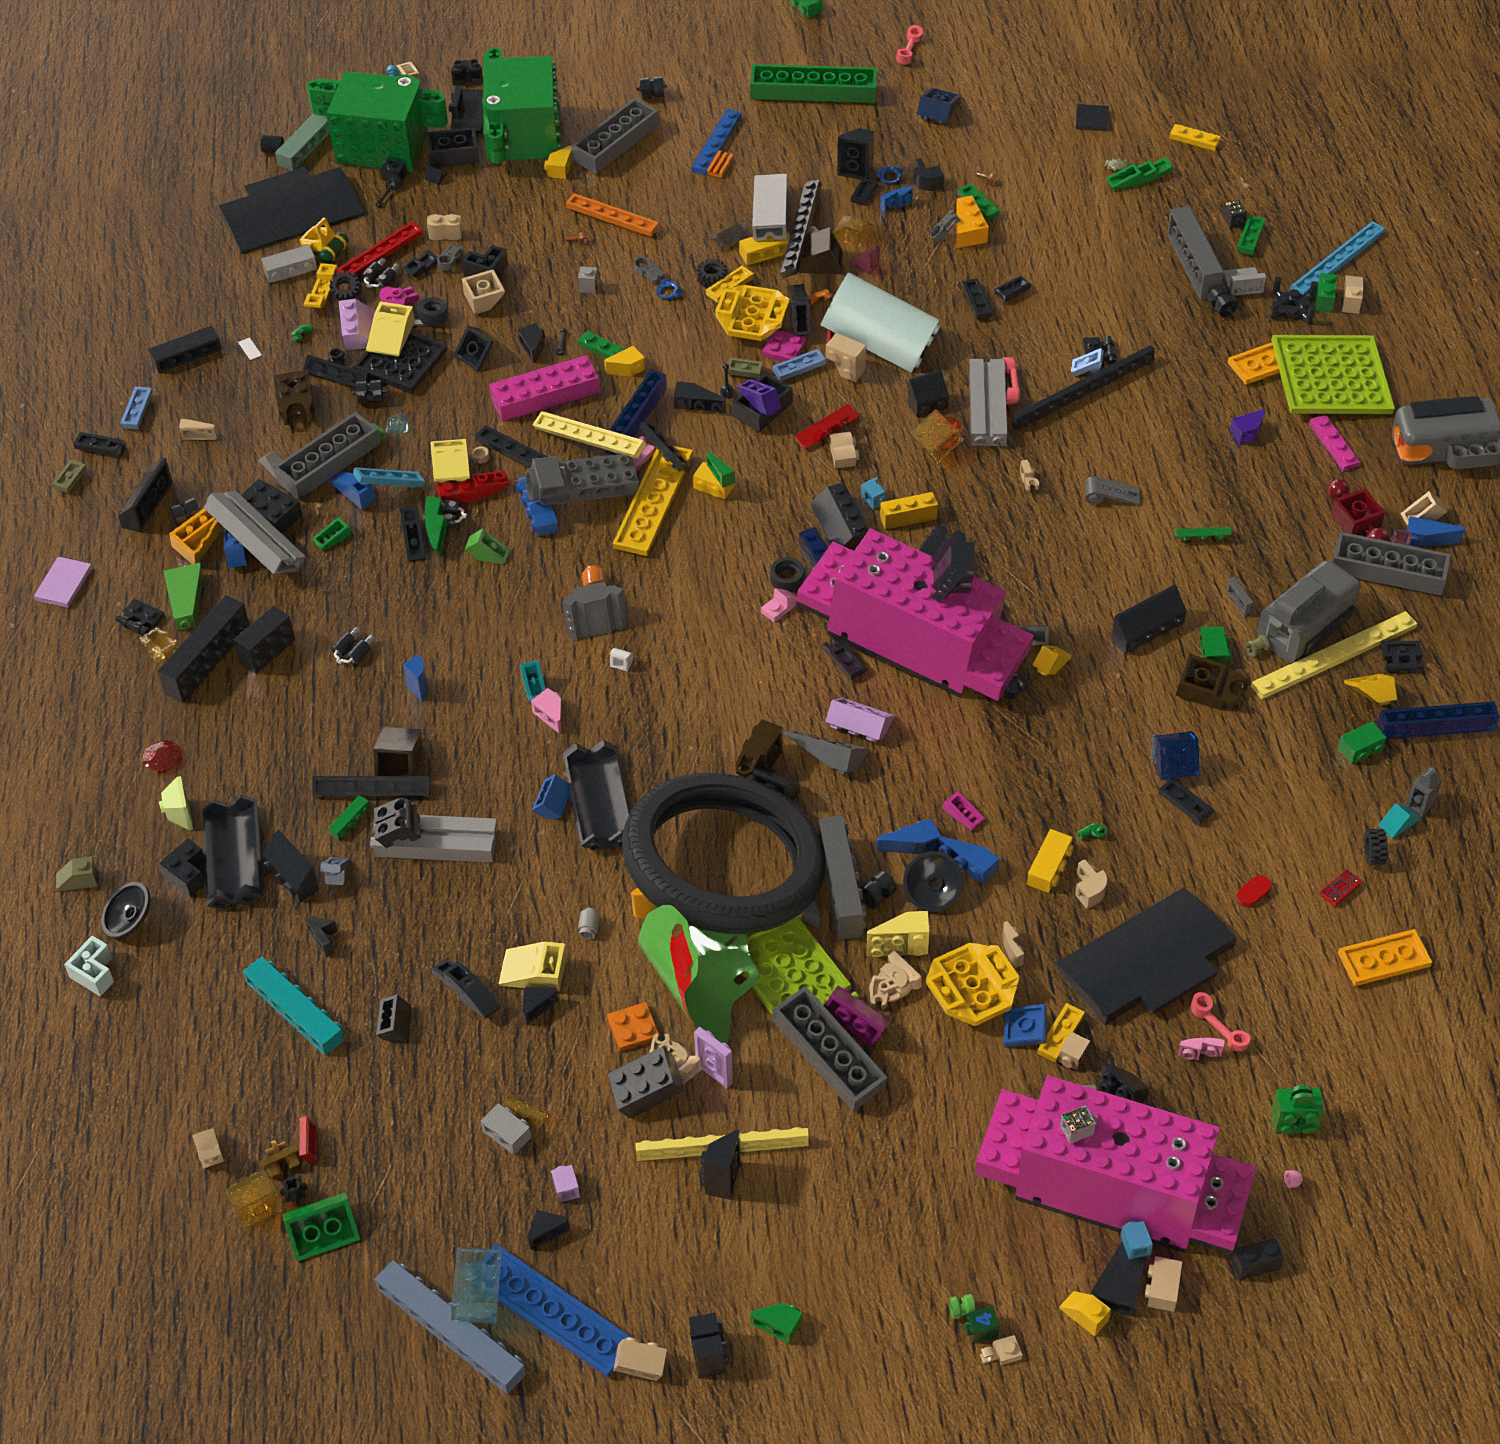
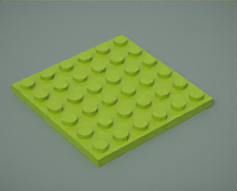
M1272 336L1271 341L1291 414L1394 413L1395 407L1374 336Z

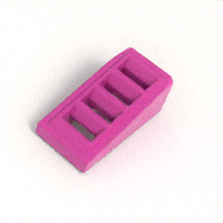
M959 791L947 799L942 806L948 814L971 831L986 819ZM966 813H970L967 818L964 816ZM975 817L977 820L971 823L969 820Z

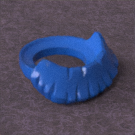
M887 166L877 171L876 176L880 177L883 183L893 185L900 180L903 170L897 166ZM892 171L897 178L894 181H887L884 178L885 172Z
M663 279L657 288V294L660 298L669 300L682 296L683 290L674 281ZM664 288H675L674 292L669 296L661 294Z

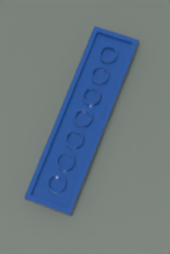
M495 1244L467 1276L468 1281L608 1378L612 1374L618 1344L622 1339L630 1336L499 1245Z

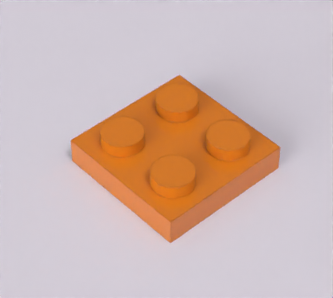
M646 1002L607 1014V1020L620 1052L650 1043L654 1035L658 1034Z

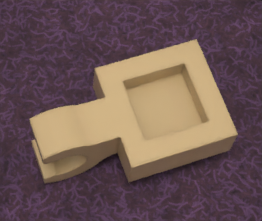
M1022 460L1020 475L1025 489L1029 491L1030 485H1034L1036 490H1038L1039 481L1033 478V466L1030 467L1028 460Z
M1015 1335L993 1341V1347L981 1349L982 1354H980L983 1364L998 1359L1000 1365L1021 1360L1023 1356Z

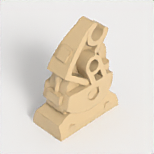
M894 950L888 955V963L880 968V974L878 976L873 975L869 986L872 1008L876 1007V1002L881 1001V1009H886L887 1002L897 1001L906 996L911 989L918 990L922 987L921 975Z
M658 1034L654 1035L650 1052L663 1046L673 1054L682 1084L702 1070L701 1059L698 1056H691V1053L679 1043L670 1041L669 1034H665L664 1041H659Z

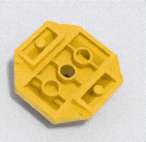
M749 285L724 288L715 315L728 336L767 341L775 331L782 327L790 305V299L774 289Z
M968 943L933 959L926 977L927 986L945 1013L973 1026H977L1011 1010L1019 983V975L999 946H986L975 943Z

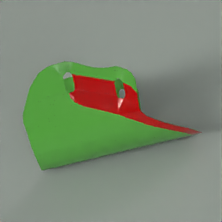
M662 905L652 910L645 917L638 937L639 947L694 1028L697 1030L701 1027L705 1031H710L715 1036V1039L727 1044L730 1033L732 1006L740 996L756 984L759 977L758 969L748 951L746 934L717 933L693 926L689 928L685 917L671 905ZM681 924L683 929L678 937L673 936L672 930L674 926ZM735 935H738V938L727 947L725 946L726 942ZM743 971L749 972V978L740 985L735 983L734 979Z

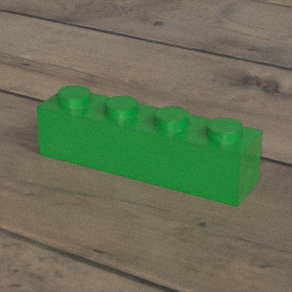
M359 795L329 826V835L340 841L353 828L354 824L369 811V800Z

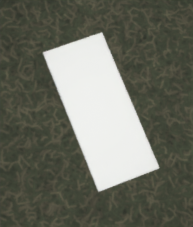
M250 338L238 342L250 360L261 356V353Z

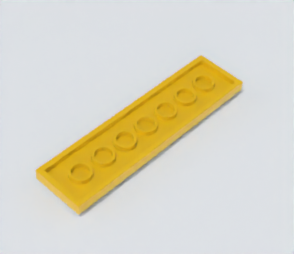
M674 446L690 463L693 450ZM656 449L612 543L613 549L647 556L682 481L685 471L681 470L679 472L672 467V463L662 456L663 453Z

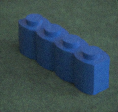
M525 476L519 477L516 490L518 494L522 495L520 496L522 506L527 508L525 513L527 519H531L530 526L532 532H536L537 536L557 532L558 522L552 506L543 505L539 500L530 501L527 494Z

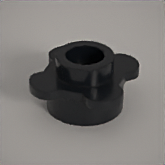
M339 348L331 349L328 360L338 364L344 363L345 351Z

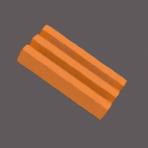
M718 151L707 169V175L722 178L734 159V155L731 153L728 155L727 152L722 154V151Z

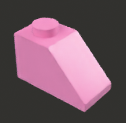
M547 688L531 700L532 711L556 732L560 733L562 730V699L557 692Z

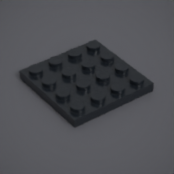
M410 332L399 356L366 351L353 368L370 373L369 378L381 380L383 383L413 393L448 348L446 344Z

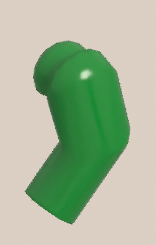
M311 323L299 326L291 333L295 342L302 340V334L313 332Z
M1095 823L1077 831V836L1080 840L1088 836L1103 838L1107 835V828Z

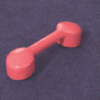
M912 25L908 28L907 39L909 42L906 49H899L897 51L896 60L898 63L904 65L911 63V50L914 43L922 39L923 30L920 26Z
M1003 357L1005 374H1010L1012 387L1007 389L1006 405H1016L1020 399L1016 362L1012 357Z
M1204 992L1196 993L1191 1003L1192 1013L1198 1018H1205L1228 1039L1227 1044L1231 1050H1246L1250 1043V1035L1240 1030L1231 1032L1210 1013L1213 1006L1211 997Z

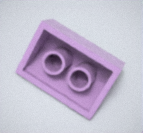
M357 299L339 301L345 351L366 348L375 309Z
M841 697L831 701L825 722L830 723L832 728L840 730L845 728L848 729L850 734L859 736L860 733L866 735V739L877 742V740L885 737L895 715Z

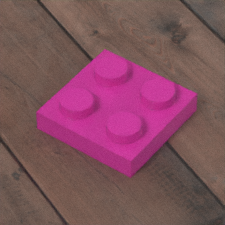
M777 330L770 336L762 351V356L782 362L800 355L806 344V337L794 336L792 333Z

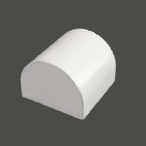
M613 648L610 652V667L628 671L632 664L633 653Z

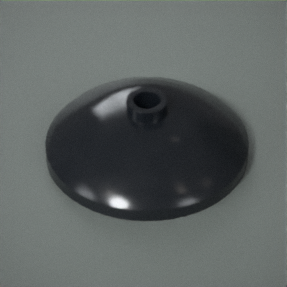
M937 851L922 853L916 856L905 870L903 877L904 891L910 902L919 909L929 912L945 910L958 900L962 892L963 874L961 868L952 857L945 853ZM934 880L939 881V884L936 887H933L932 882Z
M139 882L127 883L117 889L109 898L101 917L102 929L108 936L112 938L128 936L135 932L145 921L151 905L150 892L145 885Z

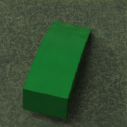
M427 497L425 506L426 530L435 553L441 556L448 525L443 515L445 505L441 498Z

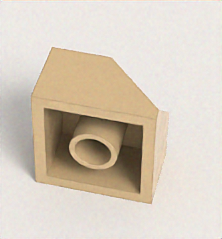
M494 269L462 278L464 295L475 315L491 310L505 293Z
M836 333L826 344V358L835 361L841 377L856 382L866 370V345Z

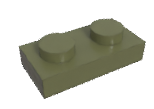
M732 357L728 361V374L751 378H760L763 362Z
M70 460L53 481V489L69 493L87 470L86 465Z

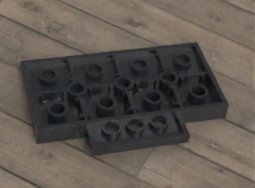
M302 167L245 185V192L248 196L218 205L221 217L241 254L304 235L323 218H326L329 226L365 215L341 167L310 176L307 169Z
M1183 887L1056 962L1055 967L1104 1024H1107L1140 1003L1153 1015L1217 976V969L1209 961L1233 948L1237 937L1216 915Z

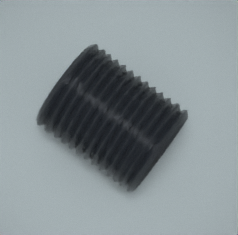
M262 135L260 139V149L264 153H275L284 144L283 136Z

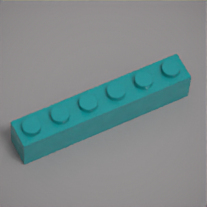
M261 956L243 971L246 983L322 1054L326 1056L344 1041L342 1026L337 1021L333 1022L324 1009L320 1010L316 1007L317 1005L311 997L307 998L304 996L303 991L298 985H292L285 973H279L272 961L269 960L267 962Z

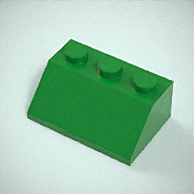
M346 1193L282 1214L297 1262L360 1240Z

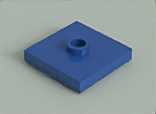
M1046 1004L1014 1007L1005 1012L1004 1045L1006 1048L1047 1043Z

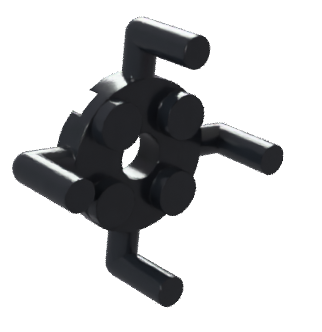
M1276 277L1273 294L1277 299L1272 302L1270 318L1276 319L1281 316L1288 319V317H1292L1294 320L1303 319L1308 324H1311L1314 318L1315 306H1310V300L1315 298L1318 283L1312 281L1309 294L1305 296L1295 289L1282 293L1280 291L1282 278Z

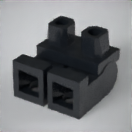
M399 798L374 808L375 840L387 849L393 846V841L397 839L401 841L409 839L412 842L420 839L421 831L418 830L420 815L417 813V805L411 803L408 799Z

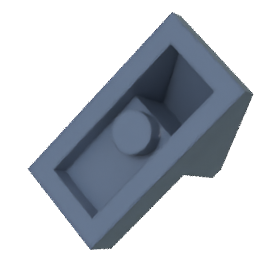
M330 857L321 863L320 872H325V884L344 885L350 858Z

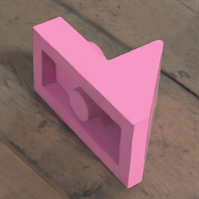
M775 588L774 598L761 607V613L775 622L796 606L797 597L788 590Z

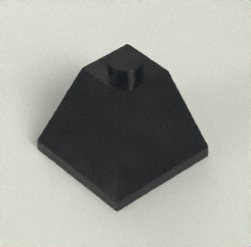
M468 325L453 356L479 372L494 342L492 336L480 328Z

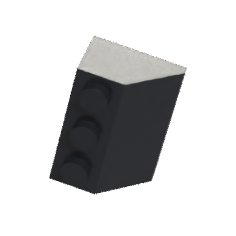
M857 128L838 135L837 175L862 180V178L869 179L873 171L874 131Z
M280 830L276 831L262 854L264 858L263 866L268 873L272 872L274 874V878L280 886L283 884L286 887L288 895L291 898L295 897L300 903L319 890L314 867Z
M734 1130L709 1143L707 1151L702 1152L700 1164H703L701 1175H703L702 1185L705 1187L706 1195L731 1199L741 1166L740 1130Z

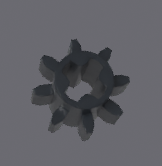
M290 1175L285 1181H281L283 1188L279 1191L281 1196H285L287 1203L289 1201L298 1203L302 1197H306L304 1190L308 1188L306 1182L302 1183L301 1176L296 1178Z

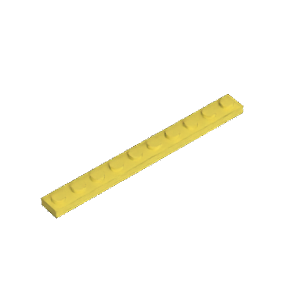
M1405 611L1259 678L1251 683V688L1261 699L1267 698L1381 645L1382 641H1390L1414 630L1417 627V623Z

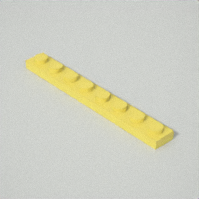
M542 411L533 423L534 428L636 459L646 446L643 440Z
M795 1127L790 1130L773 1129L767 1132L751 1131L740 1134L741 1152L809 1146L808 1128ZM707 1135L706 1137L699 1138L686 1137L676 1140L668 1138L653 1142L645 1140L641 1143H635L637 1161L701 1156L703 1151H707L709 1143L725 1135Z

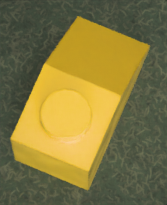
M571 146L550 154L544 165V169L547 170V177L567 178L573 162Z
M634 346L604 360L605 372L607 374L632 377L645 370L644 356Z
M1043 645L1033 666L1038 668L1037 672L1042 675H1055L1072 655L1057 646Z
M1075 1291L1059 1307L1060 1310L1093 1336H1096L1109 1321L1111 1309L1094 1295Z

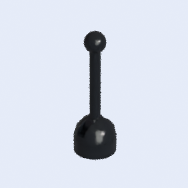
M392 175L389 178V188L380 200L375 202L377 207L381 206V202L391 189H398L401 186L402 181L398 176Z
M724 363L722 368L724 369L725 384L720 387V396L729 399L734 395L732 385L728 384L729 364Z

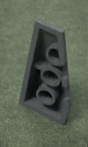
M785 731L787 737L829 767L837 769V773L848 775V772H856L870 750L869 748L850 743L835 744L836 740L820 738L819 740L818 736L803 732Z

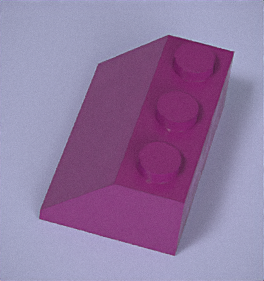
M840 986L835 988L824 1005L844 1029L871 1048L890 1022L882 1013L874 1011L866 1002L858 1000L851 995L849 990Z

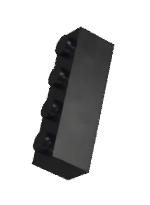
M211 325L149 348L148 351L151 362L159 374L221 351L222 347L220 339Z

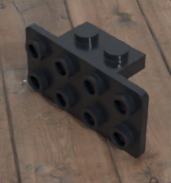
M462 86L455 87V91L451 94L452 102L449 103V112L452 114L450 130L475 127L476 133L482 131L484 123L483 90L462 89Z

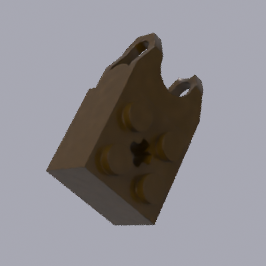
M308 370L273 375L278 411L284 425H288L291 417L294 415H304L308 422L312 421L315 411Z
M1189 653L1175 696L1219 710L1240 711L1243 701L1232 694L1231 691L1247 690L1250 681L1235 670L1226 668L1224 664ZM1236 681L1243 682L1244 685H1241V684L1237 683ZM1229 702H1235V703H1237L1238 705H1233V704H1231V703H1229Z
M761 719L758 725L754 726L751 737L745 740L743 750L735 764V771L738 776L753 780L754 769L762 767L772 769L783 751V727Z

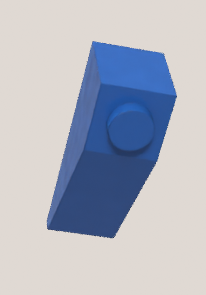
M1410 516L1404 544L1423 548L1458 543L1462 540L1465 527Z

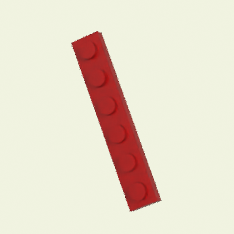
M411 221L336 270L339 274H342V271H345V274H347V271H350L351 274L354 273L355 276H358L373 262L378 263L381 258L385 259L421 236L423 229Z

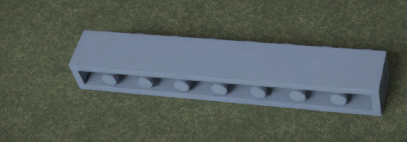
M392 1260L374 1279L376 1287L381 1293L507 1395L525 1377V1363L517 1355L513 1357L509 1354L508 1349L501 1342H494L491 1339V1335L485 1329L479 1330L470 1317L467 1315L463 1317L458 1313L459 1311L451 1302L447 1304L436 1290L433 1289L431 1291L428 1289L426 1283L417 1276L415 1278L412 1276L404 1264L401 1263L399 1265Z

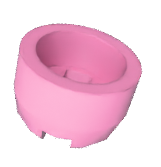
M1296 1170L1286 1171L1284 1175L1286 1186L1288 1188L1300 1186L1303 1181L1301 1173Z

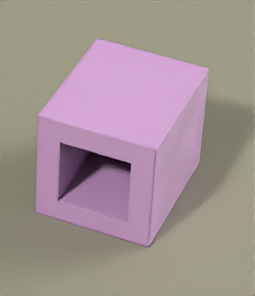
M572 1165L559 1166L555 1170H551L552 1181L559 1203L580 1198Z

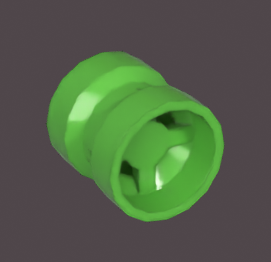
M966 1294L962 1298L957 1296L949 1297L950 1313L953 1320L960 1319L961 1316H967V1313L975 1311L972 1294Z

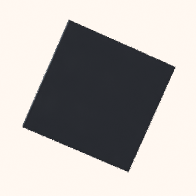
M1077 104L1075 129L1107 131L1109 106Z

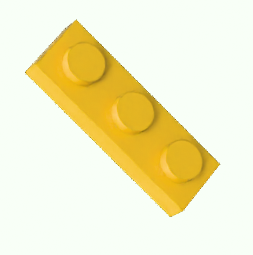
M1175 124L1169 138L1215 151L1221 136Z
M740 266L706 289V295L718 303L724 288L745 285L754 279V273L744 266Z
M1066 1003L1047 1033V1043L1039 1046L1037 1054L1056 1063L1059 1059L1060 1049L1069 1034L1076 1031L1085 1016V1012Z

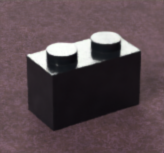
M1273 1238L1235 1248L1231 1263L1238 1280H1243L1280 1270L1284 1255L1277 1239Z

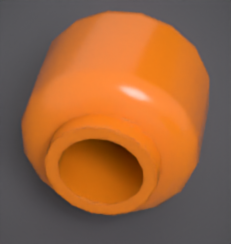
M588 566L583 571V586L604 581L607 585L605 571L599 566Z

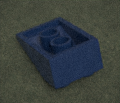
M931 87L920 96L917 115H920L922 119L929 120L931 118L935 119L938 123L944 124L951 119L961 95Z

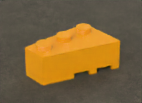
M973 196L958 198L956 214L960 218V222L956 223V249L988 242L989 227Z
M204 508L170 533L171 546L191 564L199 563L224 527Z

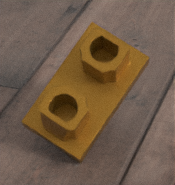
M275 1139L270 1141L272 1147L265 1150L267 1156L275 1154L261 1160L263 1170H266L272 1179L282 1174L279 1166L281 1162L287 1161L290 1170L301 1166L297 1144L287 1148L285 1141L277 1145Z

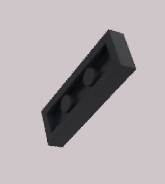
M978 278L962 281L961 287L976 320L993 317L992 308Z

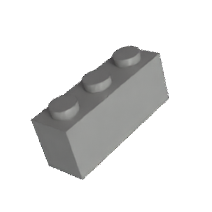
M309 245L261 259L269 283L317 270L315 256Z

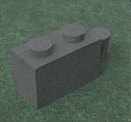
M1434 768L1425 769L1412 783L1406 805L1421 817L1435 804L1442 783V779L1438 777V773Z

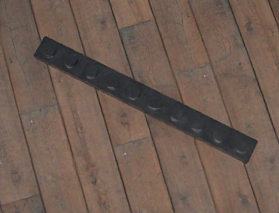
M811 180L804 185L780 272L782 278L796 275L799 272L822 186L820 180Z
M1149 345L1016 412L1012 417V428L1016 431L1024 428L1030 423L1040 420L1042 417L1054 413L1056 410L1068 406L1070 403L1095 392L1099 388L1109 385L1111 382L1150 364L1154 360L1155 348Z

